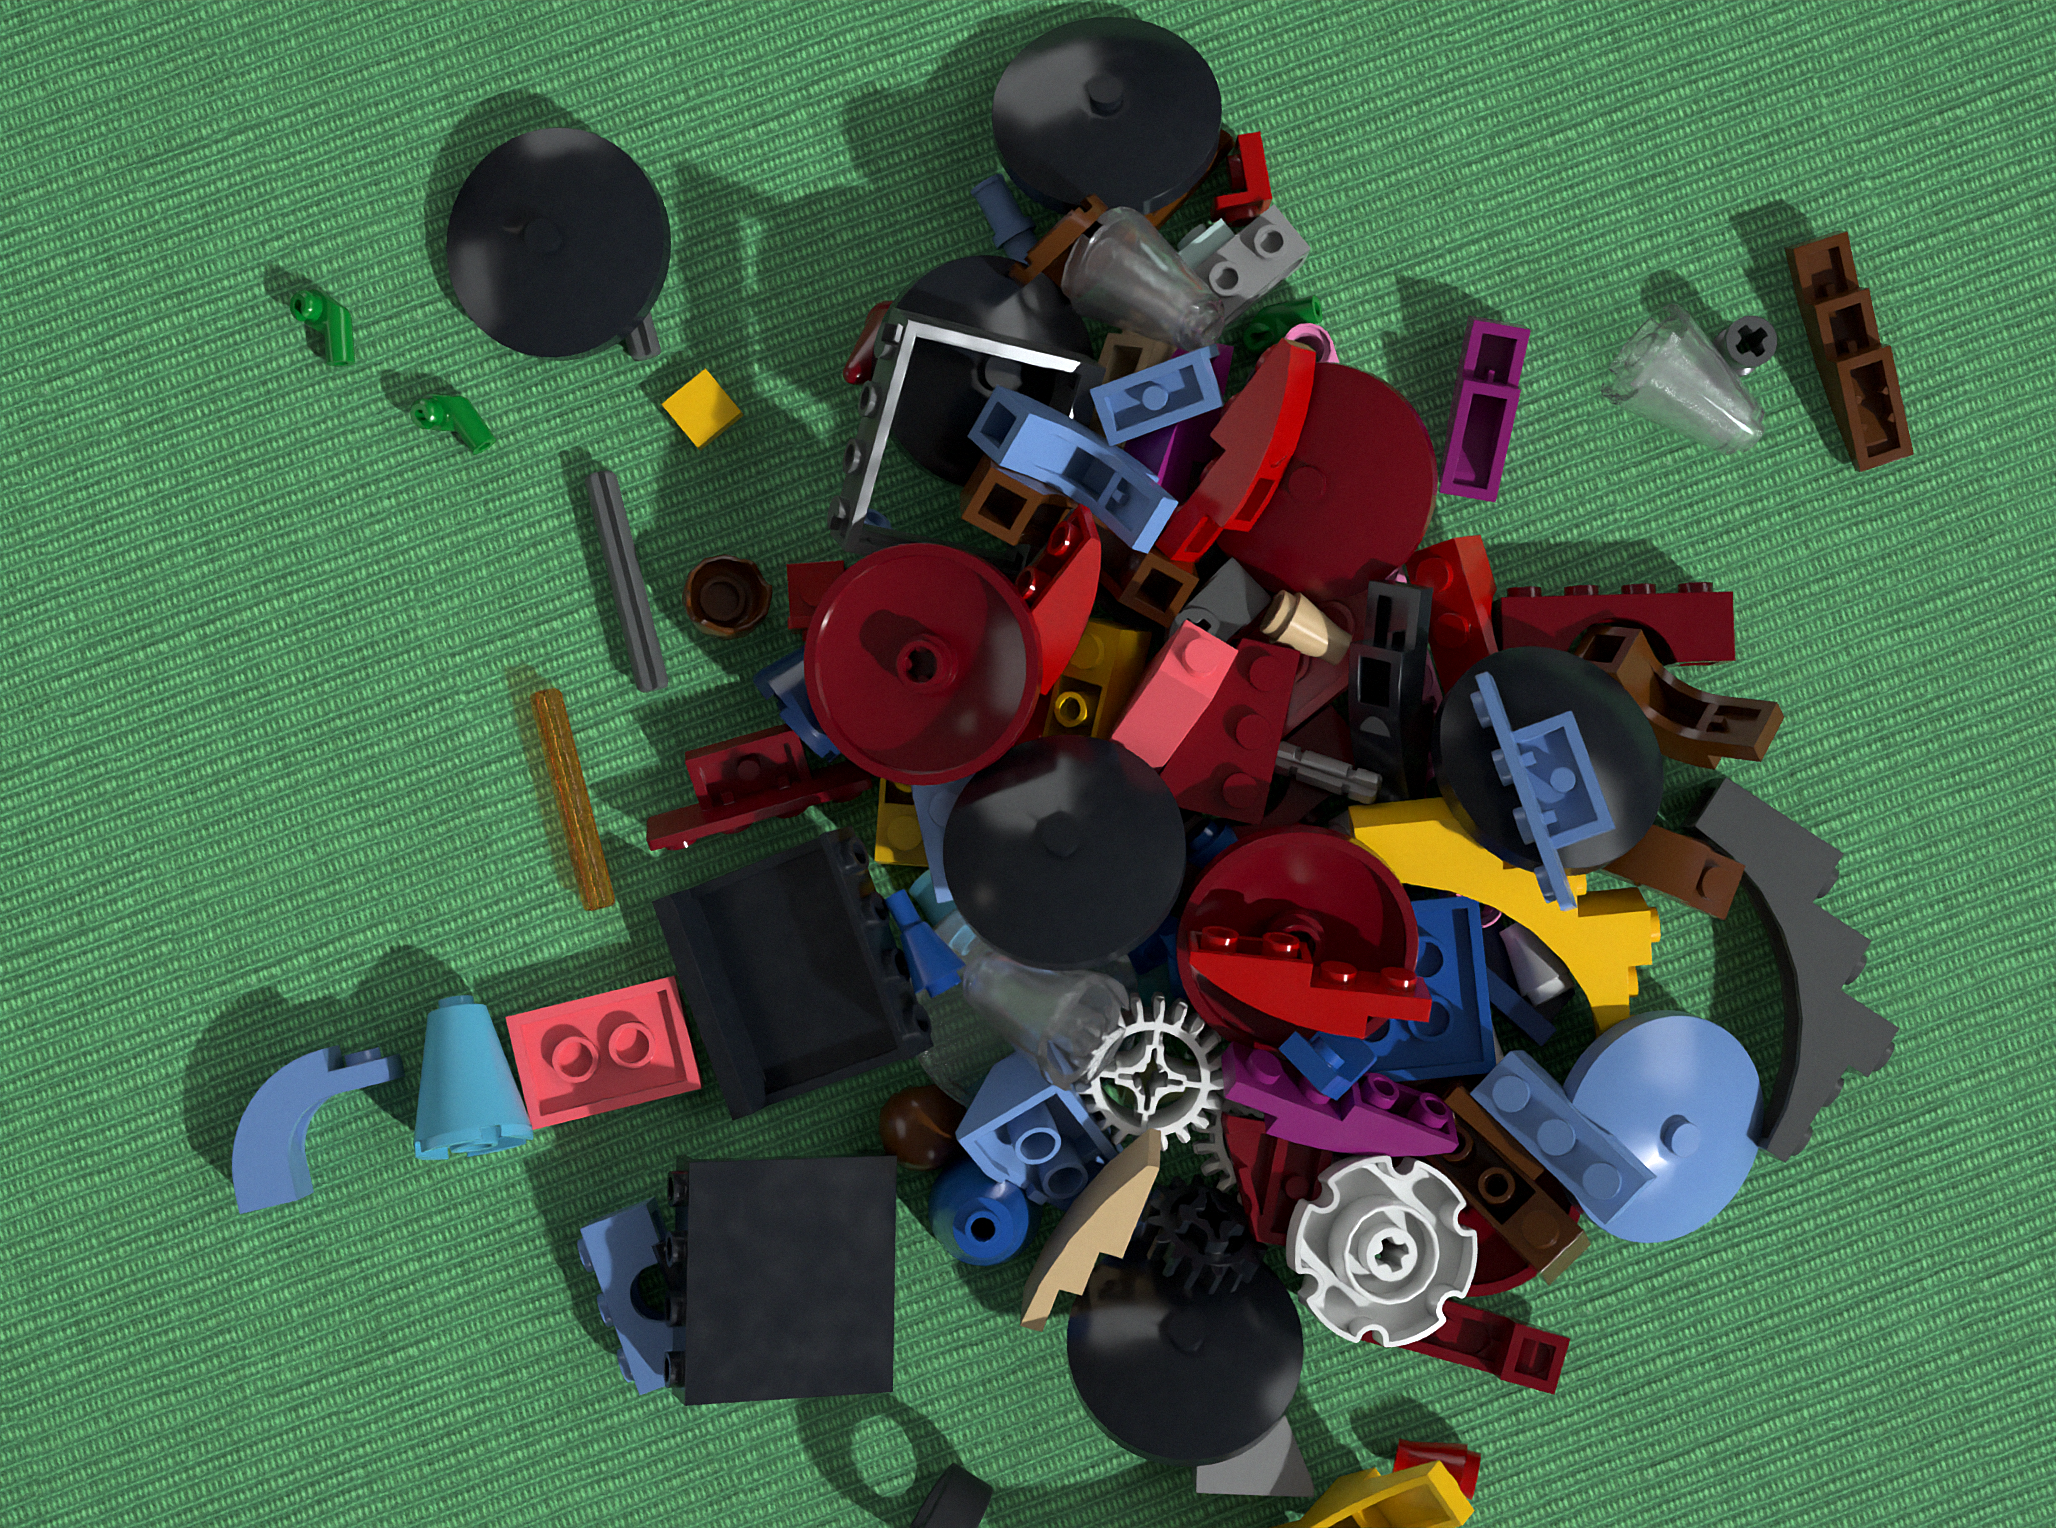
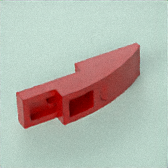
M1282 337L1278 344L1272 345L1261 355L1255 366L1256 373L1243 391L1231 397L1221 409L1219 414L1220 421L1210 433V436L1225 449V452L1207 464L1200 475L1201 484L1187 502L1175 508L1165 524L1166 530L1155 543V546L1170 560L1198 563L1223 529L1249 532L1268 505L1293 456L1307 415L1316 360V352L1308 345Z
M1081 503L1067 521L1060 522L1054 528L1049 537L1047 547L1032 566L1028 565L1020 572L1014 584L1029 606L1039 631L1043 653V678L1040 693L1045 696L1062 674L1076 650L1089 621L1097 593L1101 568V541L1090 508Z
M1207 926L1202 929V932L1186 931L1185 944L1189 964L1212 983L1238 1000L1276 1018L1329 1034L1364 1039L1368 1016L1429 1022L1432 997L1423 977H1418L1416 973L1410 970L1386 967L1381 970V973L1357 971L1354 966L1339 961H1325L1320 964V967L1313 966L1307 943L1300 942L1297 937L1282 932H1268L1263 935V938L1239 936L1237 931L1222 926Z

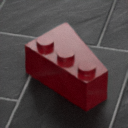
M1239 638L1232 639L1229 644L1237 649L1238 653L1213 700L1158 774L1172 792L1179 808L1261 826L1301 651Z

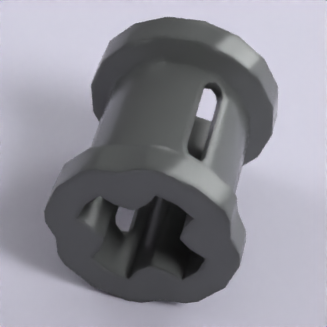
M1744 316L1734 321L1729 328L1721 331L1713 339L1710 360L1714 368L1722 375L1741 378L1753 372L1756 367L1765 364L1774 355L1777 347V334L1773 326L1764 318ZM1745 340L1751 349L1742 355L1738 352L1736 345Z

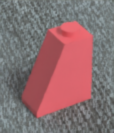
M1185 620L1146 665L1106 741L1120 745L1133 752L1159 773L1213 700L1238 650L1190 621Z

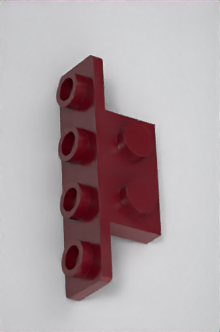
M787 723L686 751L685 764L699 803L649 817L647 819L646 841L650 851L662 848L679 850L690 846L697 838L718 832L728 835L739 833L749 828L753 822L774 816L781 819L795 817L806 811L809 806L830 800L835 803L851 801L859 797L863 791L873 787L871 773L865 771L851 760L811 770L802 739Z

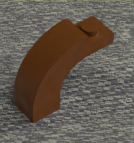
M1590 625L1573 654L1593 663L1618 681L1630 693L1646 715L1655 733L1661 754L1686 764L1715 770L1722 757L1761 762L1784 719L1778 702L1715 695L1694 688L1681 681L1665 669L1657 660L1641 629Z
M1652 824L1645 836L1632 849L1615 862L1594 872L1651 891L1710 917L1725 920L1746 865L1711 851V847Z

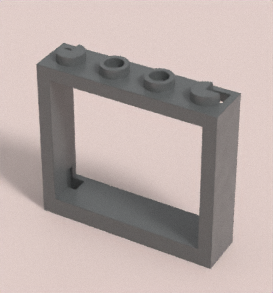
M892 307L888 323L883 322L880 325L875 338L874 355L878 360L872 381L868 380L864 383L859 396L858 412L862 418L856 439L851 438L848 441L844 451L842 466L846 476L840 496L835 495L829 506L827 526L828 529H831L830 535L843 551L864 556L901 544L930 543L953 546L986 560L1015 584L1020 572L1031 563L1040 551V547L1029 544L1013 546L1008 543L1006 552L1003 553L864 524L916 336L1059 371L1049 407L1088 428L1095 408L1090 389L1102 385L1106 368L1084 354Z

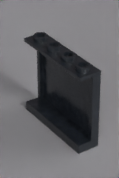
M852 825L823 833L818 838L692 888L652 901L732 1120L751 1115L769 1105L901 1059L902 1061L911 1059L934 1047L930 1036L932 1026L929 1015L925 1008L918 1004L910 982L904 952L897 947L889 926L890 912L883 901V896L876 891L868 870L869 855L862 840L855 835Z
M881 1149L858 1150L857 1154L712 1159H692L687 1155H676V1171H669L667 1177L668 1204L670 1207H675V1231H668L665 1245L668 1267H674V1291H667L664 1301L666 1326L673 1328L672 1351H666L664 1354L663 1378L665 1387L672 1388V1394L684 1406L893 1392L897 1156L886 1153Z

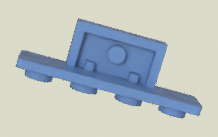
M1487 671L1478 674L1475 678L1480 691L1470 694L1482 728L1493 725L1501 748L1492 751L1491 754L1502 784L1507 786L1514 783L1522 807L1513 809V815L1525 845L1536 842L1544 865L1534 868V872L1546 903L1557 900L1561 911L1566 912L1575 909L1577 904L1556 849L1616 829L1573 712L1568 711L1513 731L1493 677Z

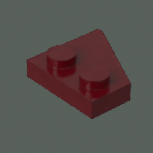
M1222 1111L1220 1121L1250 1235L1257 1242L1286 1246L1287 1231L1294 1208L1300 1199L1314 1201L1320 1197L1322 1184L1318 1180V1176L1330 1167L1333 1151L1294 1143L1266 1134L1264 1118Z

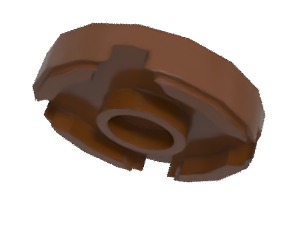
M1090 192L1080 201L1087 210L1086 213L1080 207L1075 211L1072 209L1026 252L1028 255L1024 260L1029 267L1025 269L1017 261L1008 269V275L1021 290L1108 209L1095 192L1093 194Z

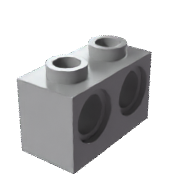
M1273 204L1186 275L1181 294L1186 295L1205 314L1203 321L1217 336L1302 267L1311 248Z

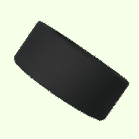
M952 1463L943 1472L927 1495L909 1528H978L991 1500L993 1489L988 1483L956 1463Z

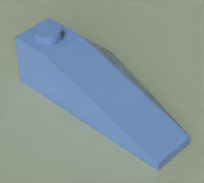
M1043 1035L992 1066L955 1134L958 1142L988 1177L1001 1184L1005 1180L1025 1190L1028 1199L1041 1206L1048 1202L1067 1212L1074 1200L1101 1170L1124 1149L1121 1144L1116 1146L1111 1142V1129L1109 1127L1104 1131H1100L1096 1112H1088L1085 1104V1094H1078L1073 1084V1077L1075 1075L1046 1036ZM1151 1190L1145 1202L1143 1210L1140 1214V1217L1138 1219V1222L1133 1231L1130 1241L1139 1236L1145 1224L1142 1221H1140V1218L1147 1205L1148 1200L1151 1199L1153 1196V1192Z

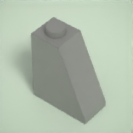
M1285 1415L1266 1438L1243 1454L1216 1464L1192 1467V1480L1196 1493L1314 1497V1484Z

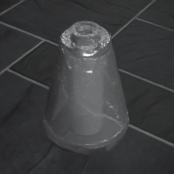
M1122 206L1104 212L1096 220L1102 226L1091 238L1084 234L1079 237L1066 261L1061 284L1063 295L1070 299L1071 305L1068 306L1073 311L1092 320L1188 352L1210 346L1218 340L1225 326L1223 302L1143 214L1133 208Z
M1679 304L1665 306L1663 309L1670 316L1660 323H1657L1650 317L1628 339L1614 358L1609 370L1616 375V378L1611 388L1602 382L1600 389L1602 397L1615 406L1725 455H1731L1738 450L1741 452L1748 451L1764 433L1765 425L1762 421L1765 416V410L1691 314Z
M994 950L985 951L971 960L964 971L963 995L965 1000L1048 1083L1064 1091L1073 1090L1069 1084L1078 1080L1085 1084L1095 1080L1112 1061L1123 1041L1126 1029L1118 1025L1121 1007L1129 1011V998L1124 985L1107 974L1086 969L1075 971L1041 970L1009 960Z

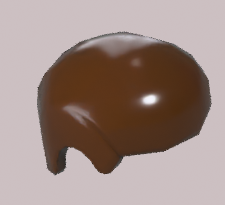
M728 554L707 557L688 573L682 594V604L687 617L702 634L721 641L747 637L764 622L771 605L772 585L766 582L757 564L751 560L739 559Z
M936 1082L927 1086L913 1087L908 1085L904 1087L900 1092L893 1093L880 1109L878 1134L885 1152L896 1155L897 1164H900L903 1169L929 1172L945 1166L964 1150L958 1142L955 1132L967 1113V1109L963 1100L944 1084Z

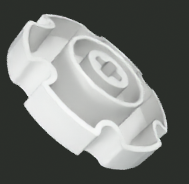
M1357 1154L1346 1157L1325 1169L1318 1176V1180L1322 1184L1320 1197L1314 1201H1306L1305 1199L1298 1201L1287 1231V1266L1298 1274H1306L1307 1277L1304 1287L1298 1291L1299 1299L1319 1322L1337 1335L1354 1343L1359 1342L1362 1335L1369 1330H1372L1373 1339L1384 1347L1406 1345L1428 1336L1446 1322V1318L1442 1313L1444 1301L1451 1296L1463 1299L1474 1277L1478 1253L1477 1234L1474 1229L1464 1224H1458V1214L1466 1206V1201L1462 1194L1437 1169L1409 1156L1404 1157L1401 1164L1394 1169L1392 1167V1159L1388 1155L1371 1156ZM1383 1239L1389 1240V1242L1384 1245H1382L1381 1241ZM1381 1252L1382 1257L1376 1258L1375 1255Z

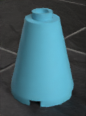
M470 995L452 996L439 1000V1009L431 1011L427 1016L413 1142L415 1158L421 1160L449 1159L448 1148H450L452 1153L467 1152V1157L478 1156L526 1144V1139L533 1140L534 1136L530 1119L487 1006L484 1004H474V998Z

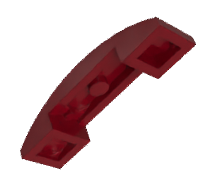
M1447 1298L1442 1305V1313L1446 1318V1322L1441 1327L1418 1341L1396 1346L1494 1374L1500 1380L1555 1395L1570 1338L1504 1314ZM1372 1330L1365 1332L1360 1339L1383 1346L1373 1339Z

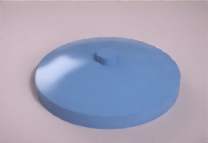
M1675 1010L1650 1011L1625 1019L1605 1031L1584 1051L1576 1061L1563 1085L1566 1091L1565 1096L1581 1114L1606 1134H1613L1657 1176L1616 1220L1606 1225L1559 1181L1569 1202L1585 1219L1616 1237L1632 1242L1658 1243L1673 1240L1697 1230L1720 1213L1732 1200L1753 1165L1758 1151L1757 1144L1762 1135L1764 1115L1763 1095L1759 1076L1749 1054L1741 1043L1728 1031L1706 1019Z

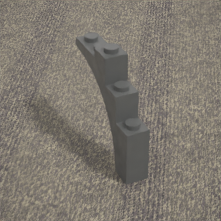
M1727 777L1710 779L1679 827L1691 837L1706 842L1715 853L1746 865L1739 885L1745 891L1765 927L1779 969L1784 1008L1781 1062L1769 1104L1763 1115L1762 1135L1757 1147L1758 1150L1767 1156L1786 1163L1791 1155H1798L1808 1144L1813 1133V1128L1810 1124L1821 1107H1828L1838 1097L1844 1085V1079L1841 1078L1844 1071L1869 1077L1872 1071L1880 1070L1888 1062L1894 1051L1895 1044L1892 1040L1900 1028L1841 990L1844 984H1851L1864 969L1867 957L1863 954L1871 940L1813 903L1816 897L1818 899L1824 897L1834 886L1839 876V870L1835 867L1844 853Z

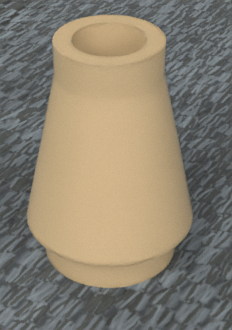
M1281 590L1269 604L1259 627L1260 632L1269 636L1270 644L1301 651L1302 654L1322 659L1333 666L1342 660L1352 641L1351 634L1339 628L1300 592L1292 595L1285 590Z

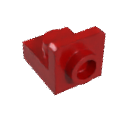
M1260 131L1238 135L1233 155L1226 156V172L1231 191L1239 189L1240 193L1213 198L1210 209L1212 223L1222 219L1231 228L1248 226L1269 209L1272 193Z
M844 560L786 564L790 617L787 618L788 630L792 634H802L803 643L806 642L809 625L819 602L833 582L846 570Z

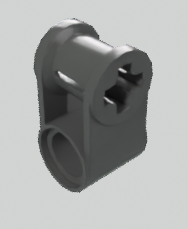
M1231 557L1195 592L1196 596L1177 614L1170 627L1165 628L1163 643L1165 644L1185 620L1199 625L1206 632L1226 642L1233 634L1237 635L1273 598Z

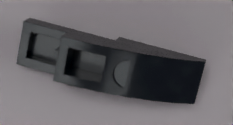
M1389 579L1369 581L1364 639L1350 642L1348 709L1353 759L1356 771L1358 768H1363L1382 776L1381 790L1374 804L1424 799L1434 702L1422 700L1433 588Z

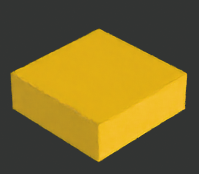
M706 368L662 403V406L699 451L744 416Z

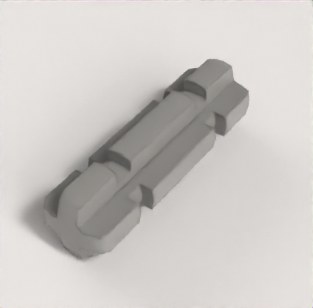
M1280 741L1273 772L1286 777H1292L1294 774L1298 781L1338 795H1343L1345 792L1349 793L1348 798L1364 804H1374L1382 786V776L1380 774L1363 768H1358L1355 771L1351 764L1310 750L1302 753L1301 747Z

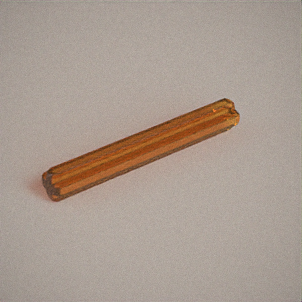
M556 688L540 690L531 694L529 701L582 906L586 911L607 908L615 903V896L562 692Z

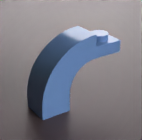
M1000 385L995 387L968 435L999 466L1040 480L1066 494L1079 504L1081 503L1090 508L1091 513L1134 550L1148 554L1179 503L1157 484L1160 478L1118 446H1109L1106 438L1065 414Z
M336 1045L299 1057L273 1074L259 1088L249 1102L236 1131L232 1152V1179L239 1213L243 1214L296 1201L314 1193L305 1153L306 1133L314 1114L323 1103L338 1093L405 1076L400 1054L382 1058L380 1048H372L344 1055L346 1067H344L340 1046Z

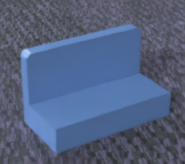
M1216 344L1200 348L1090 389L1109 446L1225 405L1209 360L1220 355Z

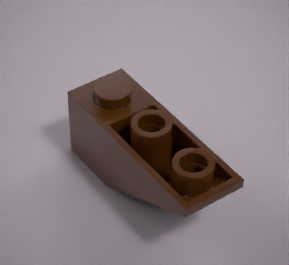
M1452 1109L1459 1145L1451 1153L1425 1155L1424 1157L1435 1169L1445 1175L1456 1186L1468 1204L1549 1286L1591 1245L1585 1231L1524 1171Z

